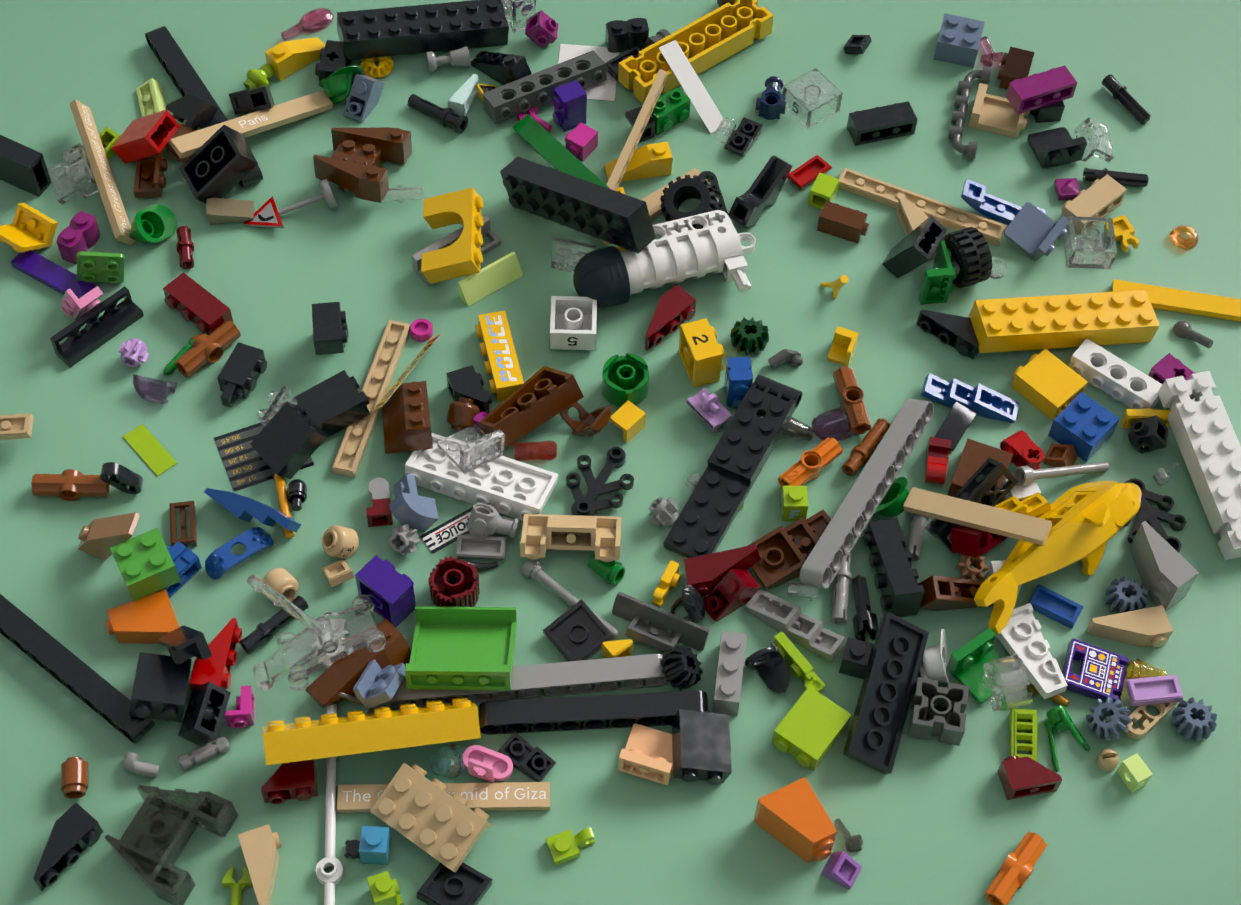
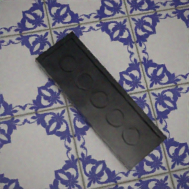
M890 612L882 613L843 755L885 775L891 774L929 635L928 631Z

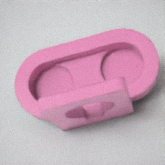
M472 745L463 753V764L469 770V775L494 783L495 780L504 781L508 779L513 772L512 760L499 752L480 745Z

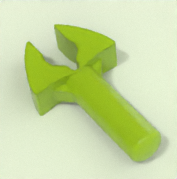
M234 866L227 871L222 880L223 887L231 889L230 905H241L242 891L246 887H253L249 872L245 866H243V876L238 881V884L234 880Z

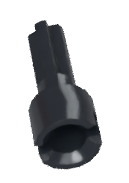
M857 575L852 579L856 615L852 620L855 638L865 641V634L870 633V639L874 641L879 627L878 618L875 613L871 612L867 580L865 577Z

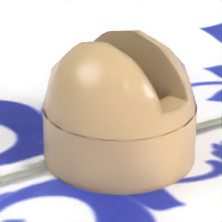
M1105 749L1099 753L1096 763L1101 770L1111 772L1117 767L1119 757L1113 749Z

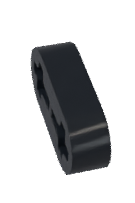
M107 462L102 465L100 474L102 481L127 494H138L141 492L143 478L139 474L114 462Z

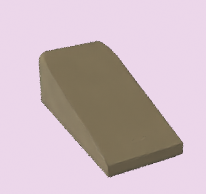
M208 198L206 202V216L210 225L254 220V201Z

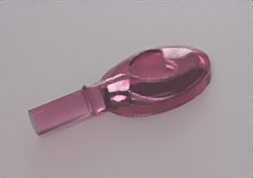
M327 8L313 9L301 17L299 24H295V26L282 32L281 36L284 40H287L303 31L308 33L321 31L332 23L333 14Z

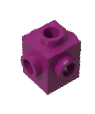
M540 10L527 19L525 35L543 48L557 39L559 24Z

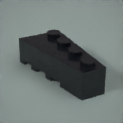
M898 519L869 522L863 538L865 546H869L871 552L869 553L870 566L874 567L876 571L874 577L877 589L881 590L880 604L882 610H886V612H890L898 617L917 615L925 591L923 585H918L917 579H919L917 569H911L912 556L910 551H904L906 540Z

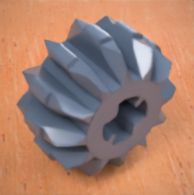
M1123 576L1120 580L1114 579L1110 586L1107 587L1105 591V604L1111 605L1109 608L1110 612L1117 611L1118 613L1144 609L1148 604V591L1142 589L1143 583H1135L1134 577L1129 581Z
M1109 696L1105 703L1101 699H1097L1099 706H1089L1092 714L1086 715L1087 721L1091 722L1088 725L1091 732L1095 731L1094 735L1098 739L1104 736L1105 740L1110 742L1112 735L1120 740L1121 735L1119 732L1128 733L1129 729L1126 725L1132 722V719L1127 716L1130 713L1128 707H1123V703L1119 699L1113 703V699ZM1111 716L1112 721L1107 723L1106 717Z
M1193 697L1189 698L1187 702L1182 700L1172 712L1174 717L1172 726L1178 727L1176 734H1185V741L1189 740L1190 737L1196 743L1201 738L1206 740L1217 727L1215 723L1217 714L1211 713L1212 705H1203V699L1199 700L1198 703H1196Z

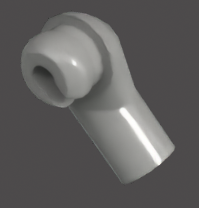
M128 752L125 755V760L122 761L125 770L141 776L156 778L159 765L138 761L139 755L134 752Z

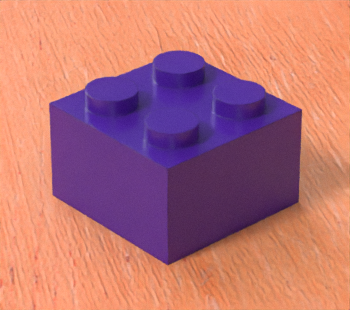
M376 555L355 574L359 600L383 619L386 618L395 628L415 610L413 581L406 574L401 575L388 560L385 559L383 561Z

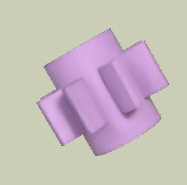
M136 338L128 339L126 343L122 342L118 350L121 353V361L129 367L140 366L141 363H146L149 357L146 344Z

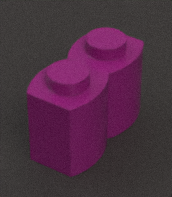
M80 211L71 219L69 227L65 228L58 235L56 243L63 260L76 265L77 253L81 251L88 252V249L97 243L100 238V231L95 216Z

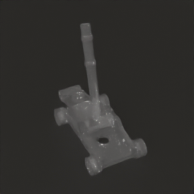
M250 575L247 579V583L256 592L263 594L274 602L275 606L282 608L306 626L297 635L291 632L280 635L277 639L279 650L266 661L257 663L253 667L257 686L261 691L271 689L273 683L288 673L290 688L295 691L304 690L310 684L309 674L365 646L370 652H379L386 647V638L384 633L377 629L372 615L374 605L371 597L368 595L357 596L352 602V608L341 612H326L323 614L324 616L318 617L315 620L287 600L283 594H279L267 585L264 580H260L255 575ZM343 634H350L347 638H340Z

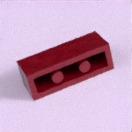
M184 272L163 288L164 300L168 307L179 311L181 316L187 322L191 321L202 334L206 333L209 335L224 322H233L230 308Z

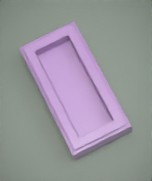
M1177 675L1127 679L1125 683L1131 706L1180 702L1184 698Z

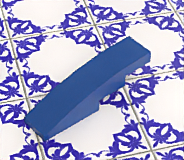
M931 373L925 377L921 396L952 408L958 402L976 413L977 416L1010 423L1016 421L1020 404L981 384L974 388L955 378L948 382Z
M206 488L204 493L236 517L250 522L254 517L267 526L273 527L277 522L285 529L297 532L302 525L283 512L254 499L229 491Z

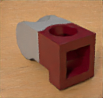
M374 478L368 484L369 498L373 503V507L366 508L368 527L393 525L392 512L389 508L391 503L389 484L383 478Z

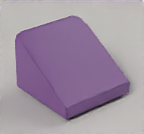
M838 851L831 854L821 874L835 883L851 889L862 866L844 851Z

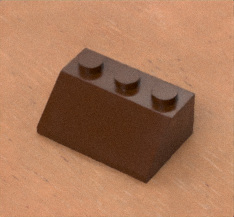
M426 381L403 383L382 406L385 454L433 449Z

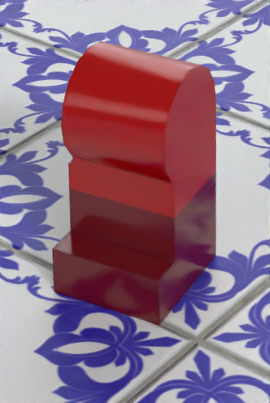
M929 438L926 448L924 482L944 485L951 440Z

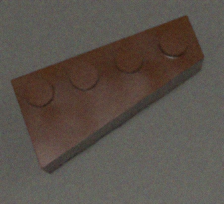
M543 366L478 423L490 445L505 449L584 396L574 375Z

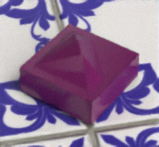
M1076 178L1055 179L1054 187L1058 200H1074L1080 193Z

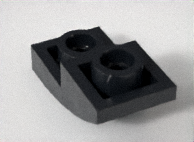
M743 117L737 130H733L724 149L744 157L763 130V125Z
M956 402L934 438L951 440L950 451L953 452L976 413Z
M516 732L498 750L499 753L508 756L512 760L513 767L536 782H541L556 764L538 746L532 747Z

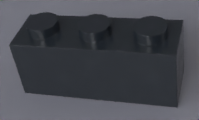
M909 101L849 113L847 129L854 145L858 146L915 134L918 119Z

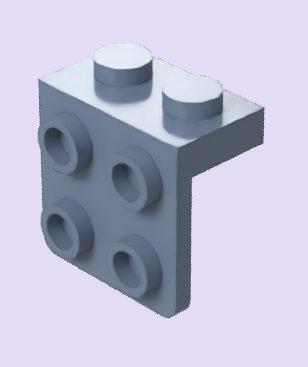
M1027 202L1006 227L1003 234L1037 261L1043 255L1048 256L1055 248V245H1053L1056 239L1060 240L1068 230L1065 227L1070 221L1062 216L1054 222L1032 203Z

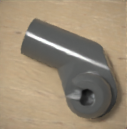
M783 349L768 359V362L773 369L784 362L792 364L793 367L797 368L802 365L803 359L799 352Z

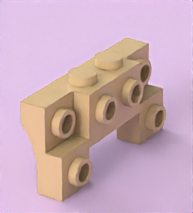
M524 514L520 557L537 560L545 558L546 549L595 551V560L603 562L620 560L622 517Z

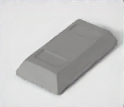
M457 535L455 557L504 560L506 537Z

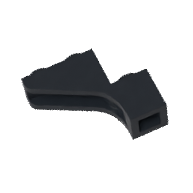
M775 155L772 156L751 187L743 195L736 197L728 214L729 218L745 227L756 225L764 206L775 204L793 165Z

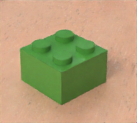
M158 528L110 547L133 602L181 581Z

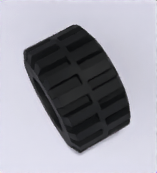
M685 175L683 179L679 176L676 178V182L671 180L668 183L669 188H664V195L660 198L662 203L660 206L666 222L718 210L717 199L712 186L704 178L700 180L697 175H694L693 178L690 175ZM694 198L701 201L698 208L694 211L681 212L678 210L680 204L687 199ZM698 223L692 225L695 229L703 228V226Z
M968 227L948 233L942 238V241L945 240L946 247L951 251V264L956 268V279H953L952 282L954 285L963 288L989 279L992 273V256L986 239L977 228Z

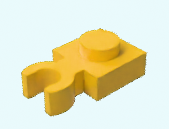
M1125 215L1105 221L1104 228L1110 237H1113L1114 242L1120 240V247L1123 252L1128 251V244H1131L1134 249L1138 248L1139 240L1134 236L1135 230Z
M670 560L660 579L659 586L654 591L653 604L661 607L672 587L677 588L681 579L679 563Z

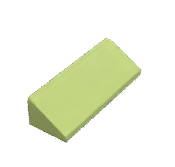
M151 78L136 88L142 117L166 110L167 105L163 87L156 80Z
M513 251L482 268L480 273L472 274L458 282L459 297L467 306L473 305L523 276L516 253Z

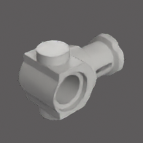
M478 502L473 505L467 530L469 534L480 537L493 536L494 533L509 536V539L513 540L519 519L515 518L512 520L501 517L493 506Z

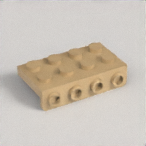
M403 763L370 812L456 873L486 828L490 829L493 825L487 821L489 815L478 807L474 811L468 808L466 804L469 801L457 792L451 796L445 791L448 786L437 778H434L431 782L425 777L427 771L414 763L410 767Z

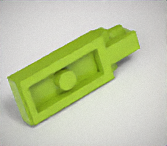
M783 632L775 635L774 644L790 665L789 670L797 679L800 677L804 681V690L810 686L819 693L824 691L826 685L816 675L812 665Z

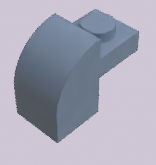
M406 473L393 486L395 499L389 504V508L393 516L402 525L409 524V528L426 532L438 520L435 499L419 496L415 475Z

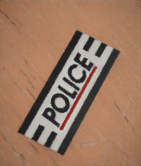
M472 508L420 536L432 553L455 542L457 535L469 534L467 525Z

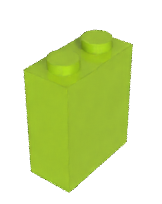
M809 686L774 730L772 742L780 751L788 752L795 757L800 765L815 771L849 726L852 714Z

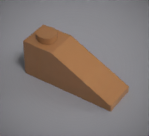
M134 512L94 519L88 526L84 525L78 535V539L81 540L78 549L104 561L112 555L110 547L127 541L133 536L140 514Z

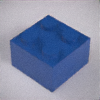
M1080 392L1054 419L1048 436L1059 444L1073 445L1077 456L1087 462L1113 435L1120 418Z

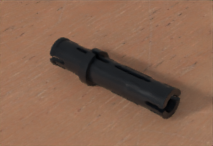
M298 595L269 620L259 623L251 634L240 641L241 647L246 653L251 654L265 641L269 642L273 639L275 633L309 608L307 602Z

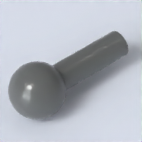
M1178 321L1173 327L1174 334L1180 338L1187 337L1207 348H1211L1213 345V340L1192 330L1191 325L1186 321Z

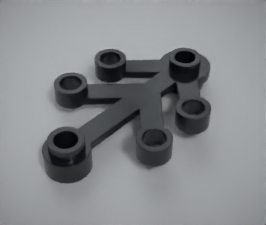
M615 446L608 450L607 462L596 480L591 470V458L588 455L578 457L577 468L581 470L589 492L584 498L579 487L580 476L577 473H569L566 476V486L570 488L575 500L571 507L572 515L594 516L597 511L608 508H620L623 505V495L615 491L632 489L634 477L631 474H623L620 480L606 483L614 468H620L625 464L626 453L622 448ZM585 461L588 464L582 465L581 462ZM575 479L577 482L571 483L570 480ZM629 480L630 483L626 484L623 481ZM611 493L609 499L595 502L598 496ZM618 498L620 501L614 502L612 499ZM580 508H587V510L582 511Z
M1136 478L1124 482L1138 485L1142 492L1140 512L1134 529L1129 533L1128 542L1132 544L1134 540L1133 535H1136L1141 523L1146 521L1179 553L1182 547L1181 542L1176 537L1168 536L1158 521L1161 520L1169 523L1174 531L1183 530L1186 525V519L1182 515L1168 513L1174 505L1173 498L1146 490L1145 484ZM1147 501L1157 503L1159 509L1149 506ZM1131 520L1127 522L1124 526H1128ZM1174 521L1180 522L1181 525L1176 524Z

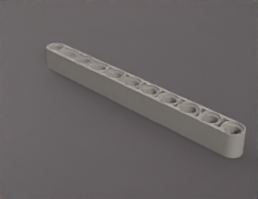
M916 399L906 400L803 564L800 571V581L802 584L824 589L830 586L930 423L934 413L932 402Z
M662 654L514 666L511 691L407 689L405 676L392 700L389 701V706L393 710H400V705L416 704V707H425L426 702L438 700L444 704H450L452 699L467 697L468 700L476 704L487 701L520 700L663 686L668 681H666V675L662 673L664 669L660 663L663 660Z

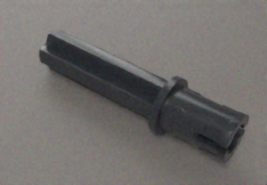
M1112 74L1103 79L1102 85L1113 94L1112 97L1118 99L1141 124H1145L1150 120L1151 115L1127 91L1125 85L1122 86Z
M1085 168L1083 171V176H1085L1083 177V182H1094L1097 179H1102L1107 174L1121 185L1146 187L1149 180L1146 174L1108 171L1107 168L1103 170Z

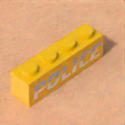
M505 310L478 315L479 324L475 325L476 336L482 339V343H479L481 356H486L487 361H484L486 375L490 374L491 380H488L491 394L495 393L497 402L504 401L524 384Z

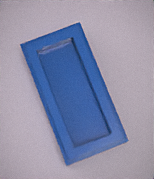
M1040 584L1037 585L1028 604L1031 603L1034 611L1070 629L1075 625L1084 607Z

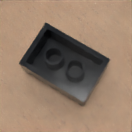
M223 125L179 169L195 198L206 203L208 198H223L258 162L242 134Z

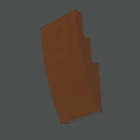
M824 509L806 520L802 517L785 528L781 525L748 545L757 544L761 560L751 568L766 590L800 576L803 564L831 521Z

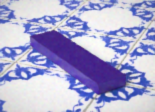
M32 250L25 253L20 252L11 261V265L15 269L63 295L68 289H71L79 299L96 287V285L90 282L77 281L76 274Z

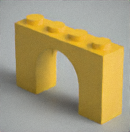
M473 187L424 199L423 218L432 229L453 224L464 225L462 234L452 245L443 249L422 253L421 272L430 284L480 273V263L483 262L481 245L483 244L481 208L484 207L481 195H478Z

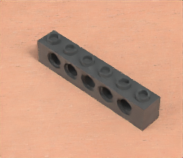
M594 50L482 93L484 110L496 124L517 116L519 113H525L531 108H538L552 102L554 88L577 80L582 88L585 89L606 81V63Z

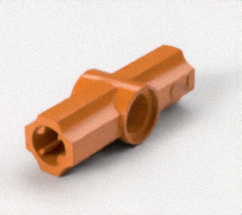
M827 437L813 450L805 451L797 463L778 477L781 489L783 486H803L808 481L817 479L820 471L842 454L843 449L840 447L839 442L834 438Z
M1028 832L1018 844L1014 853L1011 852L998 871L999 874L984 894L989 903L992 905H1008L1017 889L1024 885L1034 870L1033 866L1047 847L1041 836Z

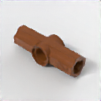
M224 322L209 335L202 334L198 336L193 342L192 348L175 361V366L183 376L190 377L206 363L213 364L217 362L223 355L224 349L241 336L240 331L233 322Z
M848 366L840 367L833 372V378L841 400L840 409L846 416L851 433L856 435L864 434L871 429V423L863 402L864 393L858 386L853 369Z
M72 469L64 470L62 474H35L31 482L33 496H59L66 501H77L80 497H107L110 491V485L102 481L100 475H83L80 471Z

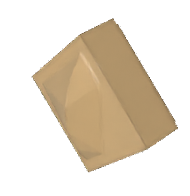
M344 559L321 568L331 588L354 578L352 570Z

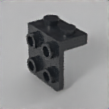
M1065 127L1032 133L1027 138L1042 168L1082 160L1087 146V141L1084 137L1072 139Z

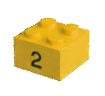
M707 318L680 325L678 353L693 388L719 381L720 372L723 371L722 358L725 357L724 349L721 344H718L715 328L713 326L710 327Z

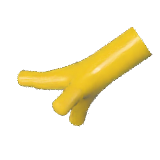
M842 275L835 281L821 282L820 285L821 287L833 288L832 297L837 298L840 288L849 279L846 275Z

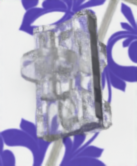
M283 386L279 392H271L268 397L270 407L268 409H260L257 414L261 424L267 425L286 401L297 405L296 399L291 395L288 386Z

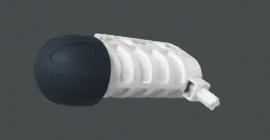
M715 210L653 225L654 232L661 235L662 238L654 239L639 254L630 250L619 251L616 246L588 252L578 261L573 273V284L578 296L597 300V308H608L628 303L630 295L641 293L643 289L661 288L664 284L670 282L672 284L681 283L690 277L693 279L702 278L706 273L710 272L713 274L723 273L727 282L734 280L738 290L746 293L747 289H751V284L746 276L748 264L744 256L754 251L756 239L750 233L738 234L727 213ZM698 223L701 224L703 228L695 229L692 225ZM741 241H748L751 245L747 247L742 246Z

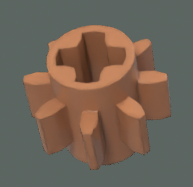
M962 555L960 557L961 563L956 566V569L960 570L961 575L959 578L972 580L977 578L982 580L985 577L983 572H986L989 566L985 565V556L975 558Z

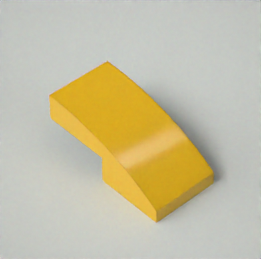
M1039 492L1022 501L1012 496L994 506L1033 517L1051 510L1049 502Z

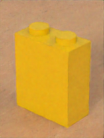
M1044 349L1039 354L1035 353L1024 367L1020 366L1015 370L1011 387L1054 421L1080 392L1084 393L1088 381L1047 349Z

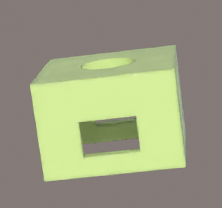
M1138 753L1123 760L1116 771L1132 793L1146 786L1153 775Z

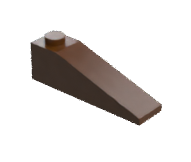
M385 618L361 636L306 688V692L322 708L345 701L347 699L339 697V692L353 696L355 694L353 688L370 661L376 660L381 669L388 665L395 666L400 663H404L406 666V663L410 662L411 650L403 634Z

